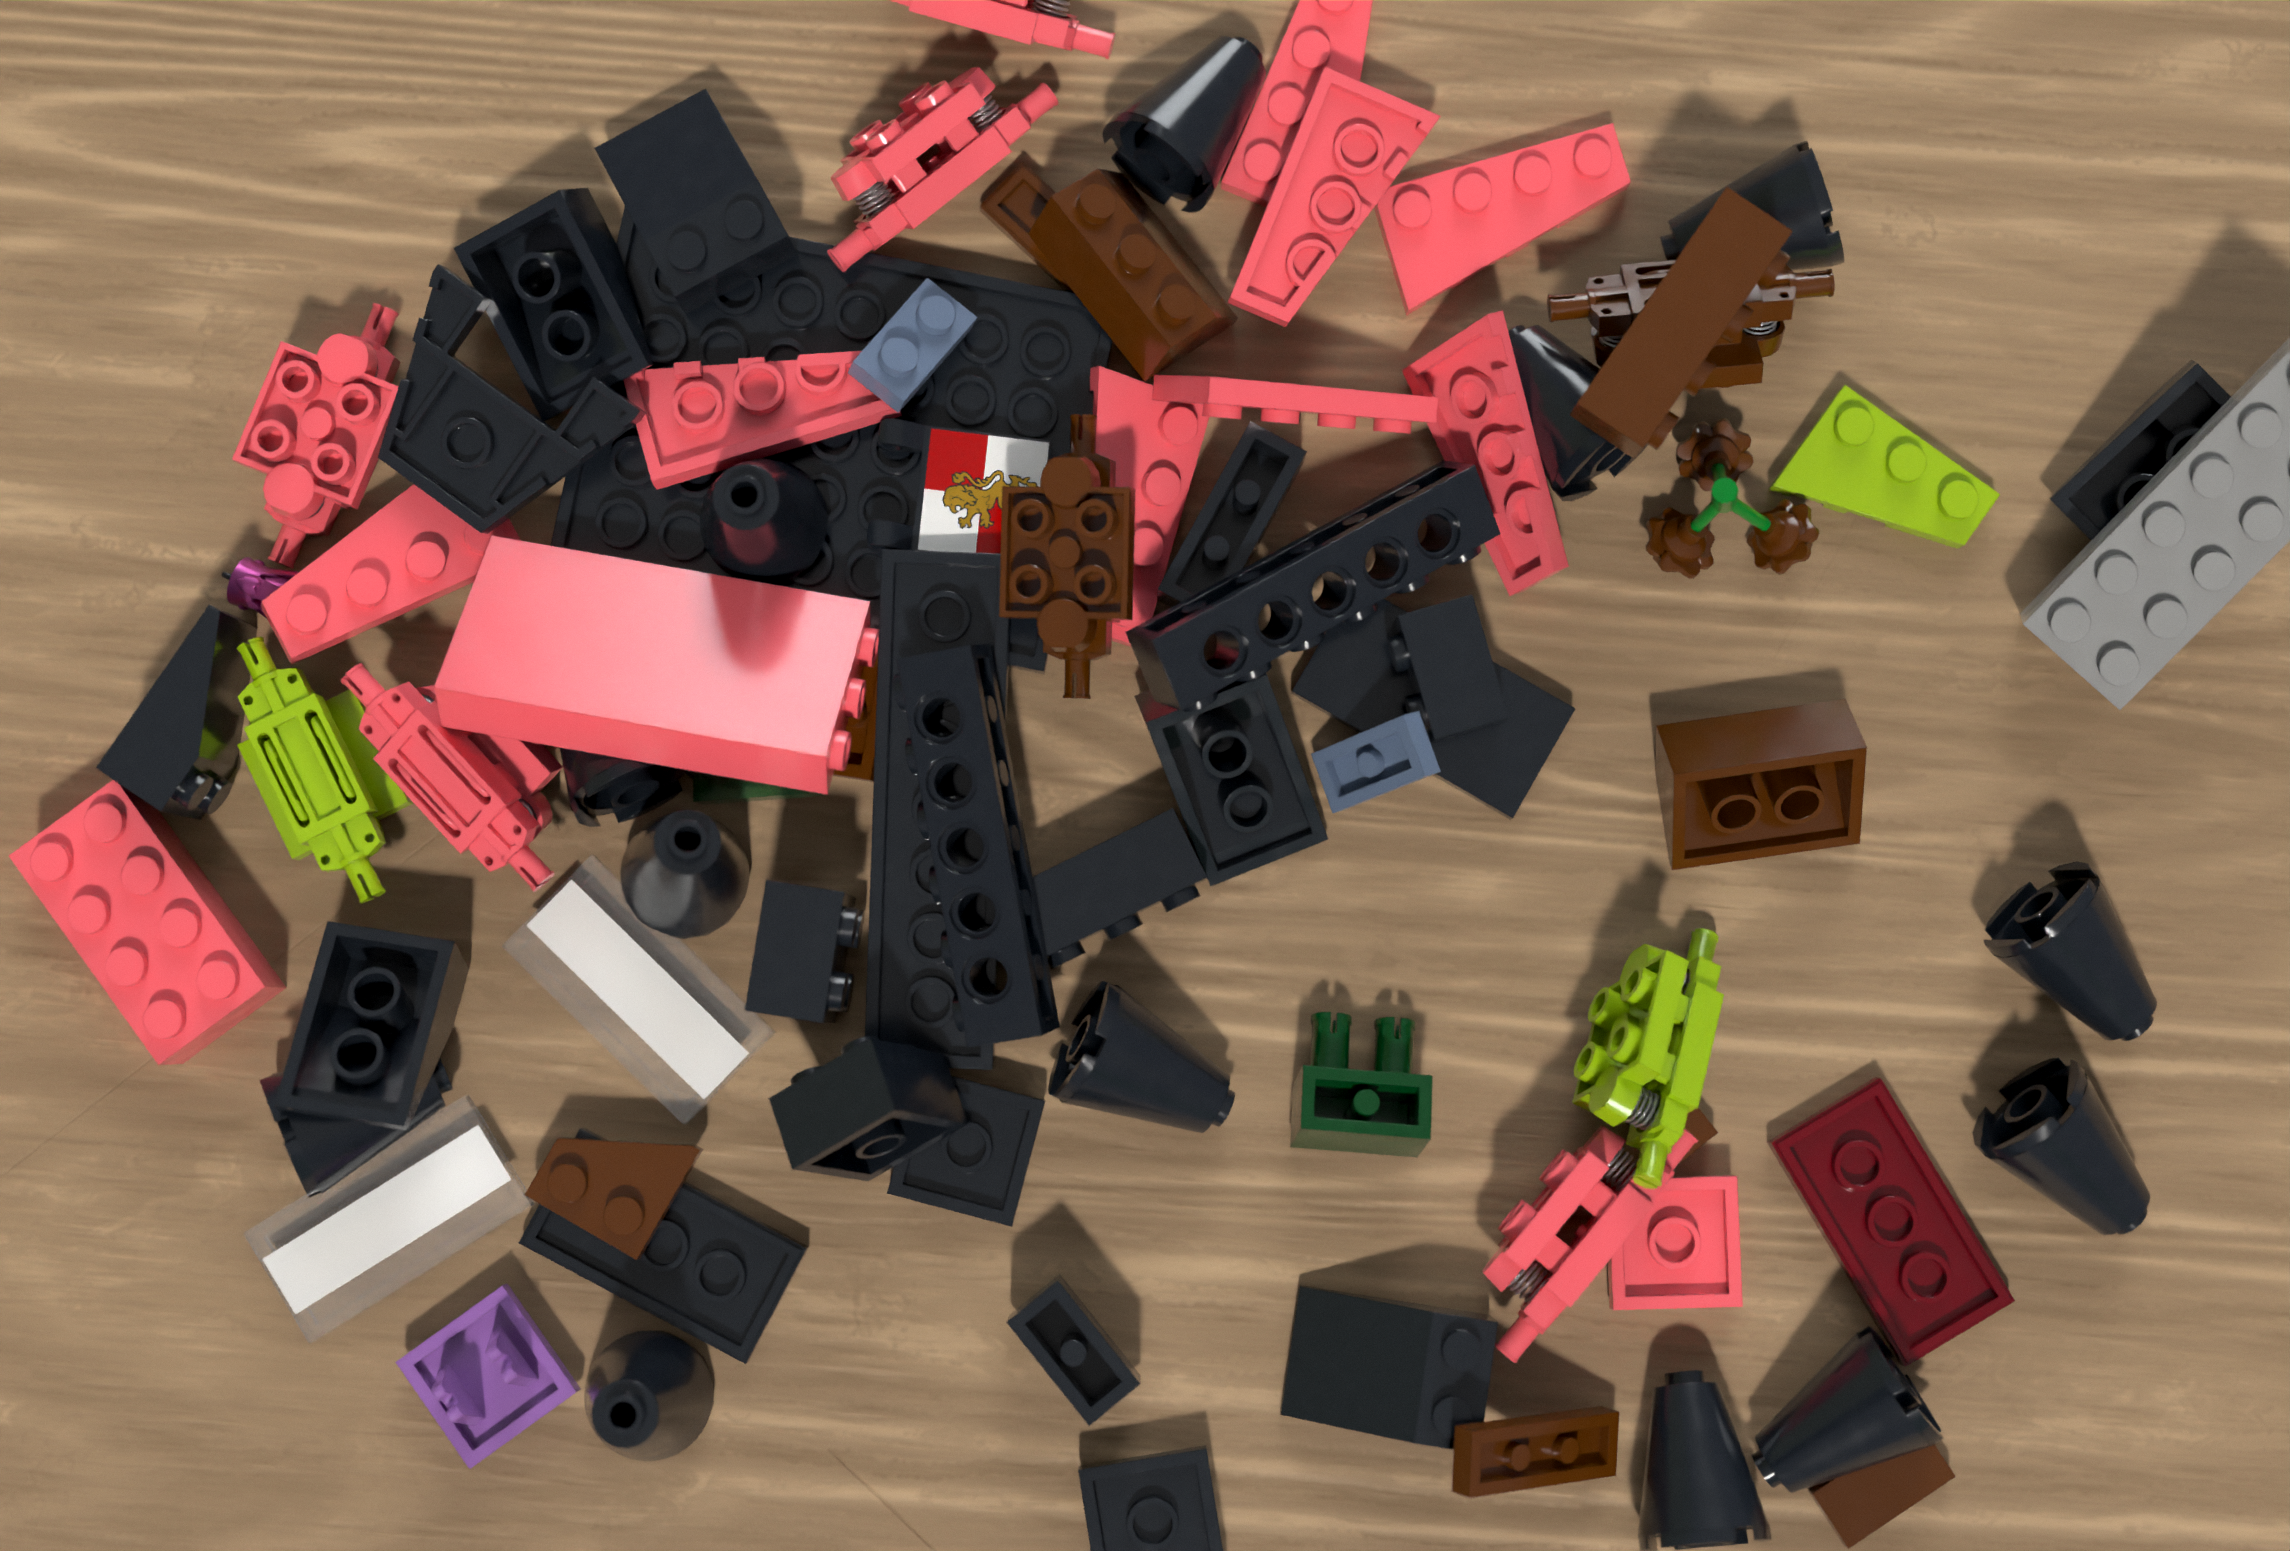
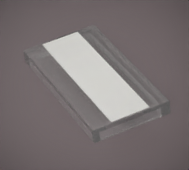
M593 854L502 945L545 990L683 1125H687L776 1033L758 1013L744 1011L746 1002L682 939L670 937L651 927H647L637 920L624 899L621 880Z
M465 1095L434 1114L323 1194L320 1193L310 1198L305 1194L243 1234L310 1344L532 1207L535 1203L532 1199L525 1196L527 1191L470 1095Z

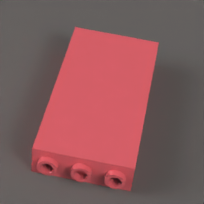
M491 536L434 685V692L442 727L827 795L834 770L845 771L848 763L852 735L851 732L846 731L849 717L859 719L861 716L866 693V680L860 678L864 666L873 668L876 663L880 629L871 628L870 601Z

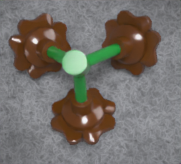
M1725 418L1715 421L1712 427L1704 421L1697 422L1693 426L1690 436L1678 443L1676 447L1678 456L1683 459L1679 465L1680 475L1694 479L1702 490L1711 491V502L1698 515L1683 514L1667 507L1661 512L1660 517H1651L1646 524L1650 535L1645 545L1646 551L1653 556V559L1662 571L1679 572L1689 579H1694L1700 573V569H1709L1714 564L1711 547L1715 537L1708 530L1709 522L1718 513L1732 511L1754 527V531L1747 537V543L1754 550V563L1756 567L1763 570L1771 567L1779 575L1784 574L1793 564L1809 559L1812 543L1817 540L1819 529L1811 522V508L1806 504L1795 506L1789 499H1783L1774 509L1759 513L1737 498L1738 486L1736 483L1738 477L1754 463L1752 454L1747 451L1751 446V437L1748 433L1735 430L1729 420Z

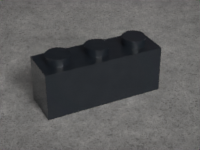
M1251 421L1249 422L1158 587V601L1173 607L1248 566L1303 466L1307 451Z
M1173 808L1033 876L1048 964L1051 970L1086 953L1081 941L1102 931L1105 932L1108 941H1111L1143 925L1138 913L1158 903H1162L1167 913L1201 896L1196 885L1205 881L1207 876Z

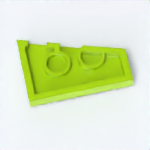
M1846 385L1837 392L1768 489L1782 495H1795L1823 504L1822 507L1840 513L1850 512L1884 523L1886 527L1956 549L1966 544L2000 496L1994 489Z

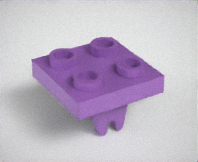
M508 1283L499 1287L396 1361L400 1370L469 1469L581 1389Z

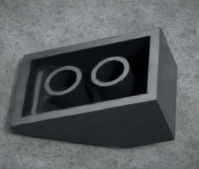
M706 88L594 148L654 261L685 314L797 255L788 233Z
M588 188L558 190L454 248L473 287L492 300L486 312L543 421H548L572 408L593 377L601 379L612 387L653 365L617 244Z
M2190 360L2145 401L2050 497V500L2092 540L2231 396L2198 363Z
M209 604L96 768L161 812L201 820L205 813L209 815L214 813L224 803L232 788V783L228 780L237 768L239 756L237 745L241 743L245 715L238 695L248 686L250 681V672L237 647L242 643L250 645L248 640L256 638L257 628L249 622Z
M1266 673L1249 681L1232 682L1217 691L1218 698L1213 703L1191 712H1184L1155 702L1150 690L1134 696L1210 887L1328 840Z
M327 921L274 1104L277 1110L408 1130L453 1029L469 970L455 941Z
M1299 1285L1280 1414L1404 1442L1454 1450L1456 1425L1484 1422L1498 1321L1488 1314Z

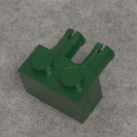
M1331 1012L1312 1014L1311 1064L1302 1066L1293 1084L1290 1147L1418 1157L1431 1140L1433 1076L1412 1074L1415 1022L1411 1019L1401 1018L1399 1026L1396 1025L1394 1037L1395 1017H1382L1374 1021V1029L1376 1030L1374 1071L1349 1069L1350 1026H1352V1017L1350 1015L1337 1013L1336 1020L1332 1022L1331 1033Z

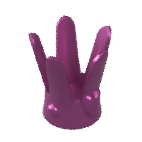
M245 557L237 564L232 574L223 572L221 576L229 580L227 600L230 604L238 605L241 610L253 609L266 618L262 610L261 601L299 572L272 569L265 566L262 560H253L250 557Z

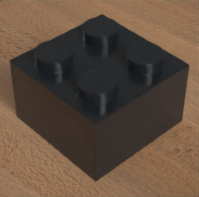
M766 880L744 1011L820 1023H836L837 1012H848L853 992L854 974L844 973L848 947L859 948L864 924V911L855 908V896L842 891Z
M875 1036L861 1037L847 1043L841 1049L842 1055L824 1066L811 1067L800 1071L791 1078L790 1086L769 1098L792 1170L862 1181L872 1180L968 1125L944 1054L918 1049L910 1044L900 1045L882 1041Z

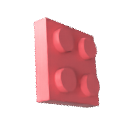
M1737 1176L1671 1177L1653 1200L1652 1204L1654 1206L1608 1261L1609 1308L1612 1310L1743 1307ZM1604 1179L1605 1185L1614 1191L1615 1187H1611V1183L1606 1184V1179Z

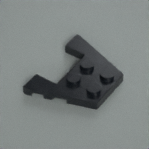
M438 264L432 272L429 287L432 288L424 317L419 318L413 337V341L416 343L406 378L400 380L378 458L477 531L488 534L640 422L646 412L601 379L593 377L558 429L555 430L456 358L455 353L492 300L447 267Z

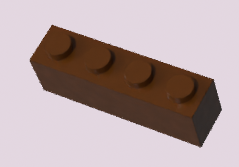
M1726 187L1582 395L1570 416L1633 459H1635L1646 444L1658 450L1680 418L1669 411L1684 390L1694 397L1717 365L1707 355L1720 336L1731 343L1754 310L1744 304L1753 288L1758 283L1768 290L1791 256L1782 251L1781 248L1793 231Z

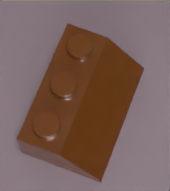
M1097 168L1052 195L1028 233L1030 238L1144 381L1149 380L1232 326L1238 319L1236 314L1121 172Z
M1846 699L1656 725L1655 775L1671 869L1678 870L1860 844L1867 746Z

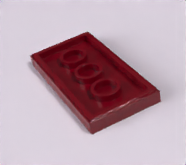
M1875 1077L1767 1142L1900 1365L1904 1367L1910 1365L2015 1301L1881 1078Z

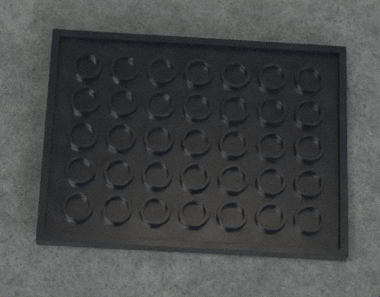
M624 207L616 244L653 365L646 369L672 368L675 362L701 361L704 366L738 363V358L764 357L767 362L797 360L801 354L863 351L919 286L929 278L977 316V319L972 329L900 410L902 416L893 419H901L929 426L1052 440L1050 459L1064 453H1070V415H1093L1094 391H1089L1090 368L1096 366L1108 368L1113 341L1075 293L870 252L847 268V271L842 272L827 253V250L832 249L835 245L790 237L797 253L796 256L685 314L654 261L628 210ZM624 381L612 386L614 390L628 399ZM880 423L764 457L786 461L804 471L819 488L829 518L824 542L813 565L793 580L774 585L870 601L871 628L879 629L882 552L868 548V525L870 521L879 519L914 526L922 452H893L881 449L878 444ZM634 425L565 476L550 546L733 577L723 571L710 557L703 543L700 531V512L705 495L713 482L727 469L656 490L650 478L637 427ZM1010 618L1008 667L1045 674L1049 654L1043 652V640L1038 633L1037 619Z

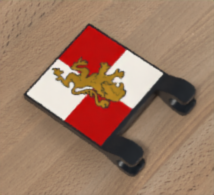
M893 418L883 419L880 423L878 444L881 449L893 452H922L914 526L879 519L870 521L867 533L868 548L881 552L882 549L1001 554L1002 486L1040 487L1042 471L1047 464V459H1050L1052 440L929 426Z

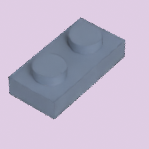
M927 278L855 358L848 374L899 413L972 329L977 316Z
M1419 711L1402 715L1311 754L1332 813L1352 808L1441 772Z

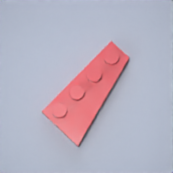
M1373 0L1299 1L1222 179L1221 189L1267 207L1324 67H1328L1358 81L1361 80Z
M1324 67L1227 303L1286 327L1441 116L1328 67Z
M1613 123L1390 186L1375 205L1374 210L1406 316L1426 305L1427 301L1446 290L1454 289L1475 277L1476 273L1500 259L1508 258L1529 246L1530 242L1554 228L1562 227L1626 190L1631 180Z
M1503 310L1490 313L1404 368L1402 373L1413 395L1439 397L1436 423H1426L1444 460L1473 464L1477 469L1501 533L1484 544L1509 596H1512L1535 586L1569 567L1504 313Z
M862 351L801 354L797 360L767 362L764 357L738 358V363L704 366L701 361L675 362L672 368L644 369L623 380L629 401L646 412L642 420L636 424L650 478L656 490L728 469L743 461L764 458L877 424L886 418H897L902 416L901 411L899 413L848 374L852 362Z
M1096 366L1090 368L1089 391H1094L1093 415L1097 416L1095 453L1116 462L1115 487H1131L1135 489L1132 620H1120V623H1112V641L1131 647L1125 632L1153 617L1158 600V587L1166 572L1209 417L1203 416V404L1152 400L1153 385L1105 367Z
M1154 375L1152 400L1203 404L1204 417L1241 419L1242 408L1261 409L1260 421L1299 424L1300 413L1318 414L1317 426L1355 429L1356 417L1374 419L1373 431L1411 434L1412 422L1436 423L1439 398L1213 376Z
M413 484L261 601L262 610L292 665L473 583L491 536L520 540L510 519H507L488 534L480 533Z

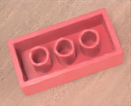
M115 780L110 781L9 855L12 862L158 1065L185 1063L287 988L159 810Z

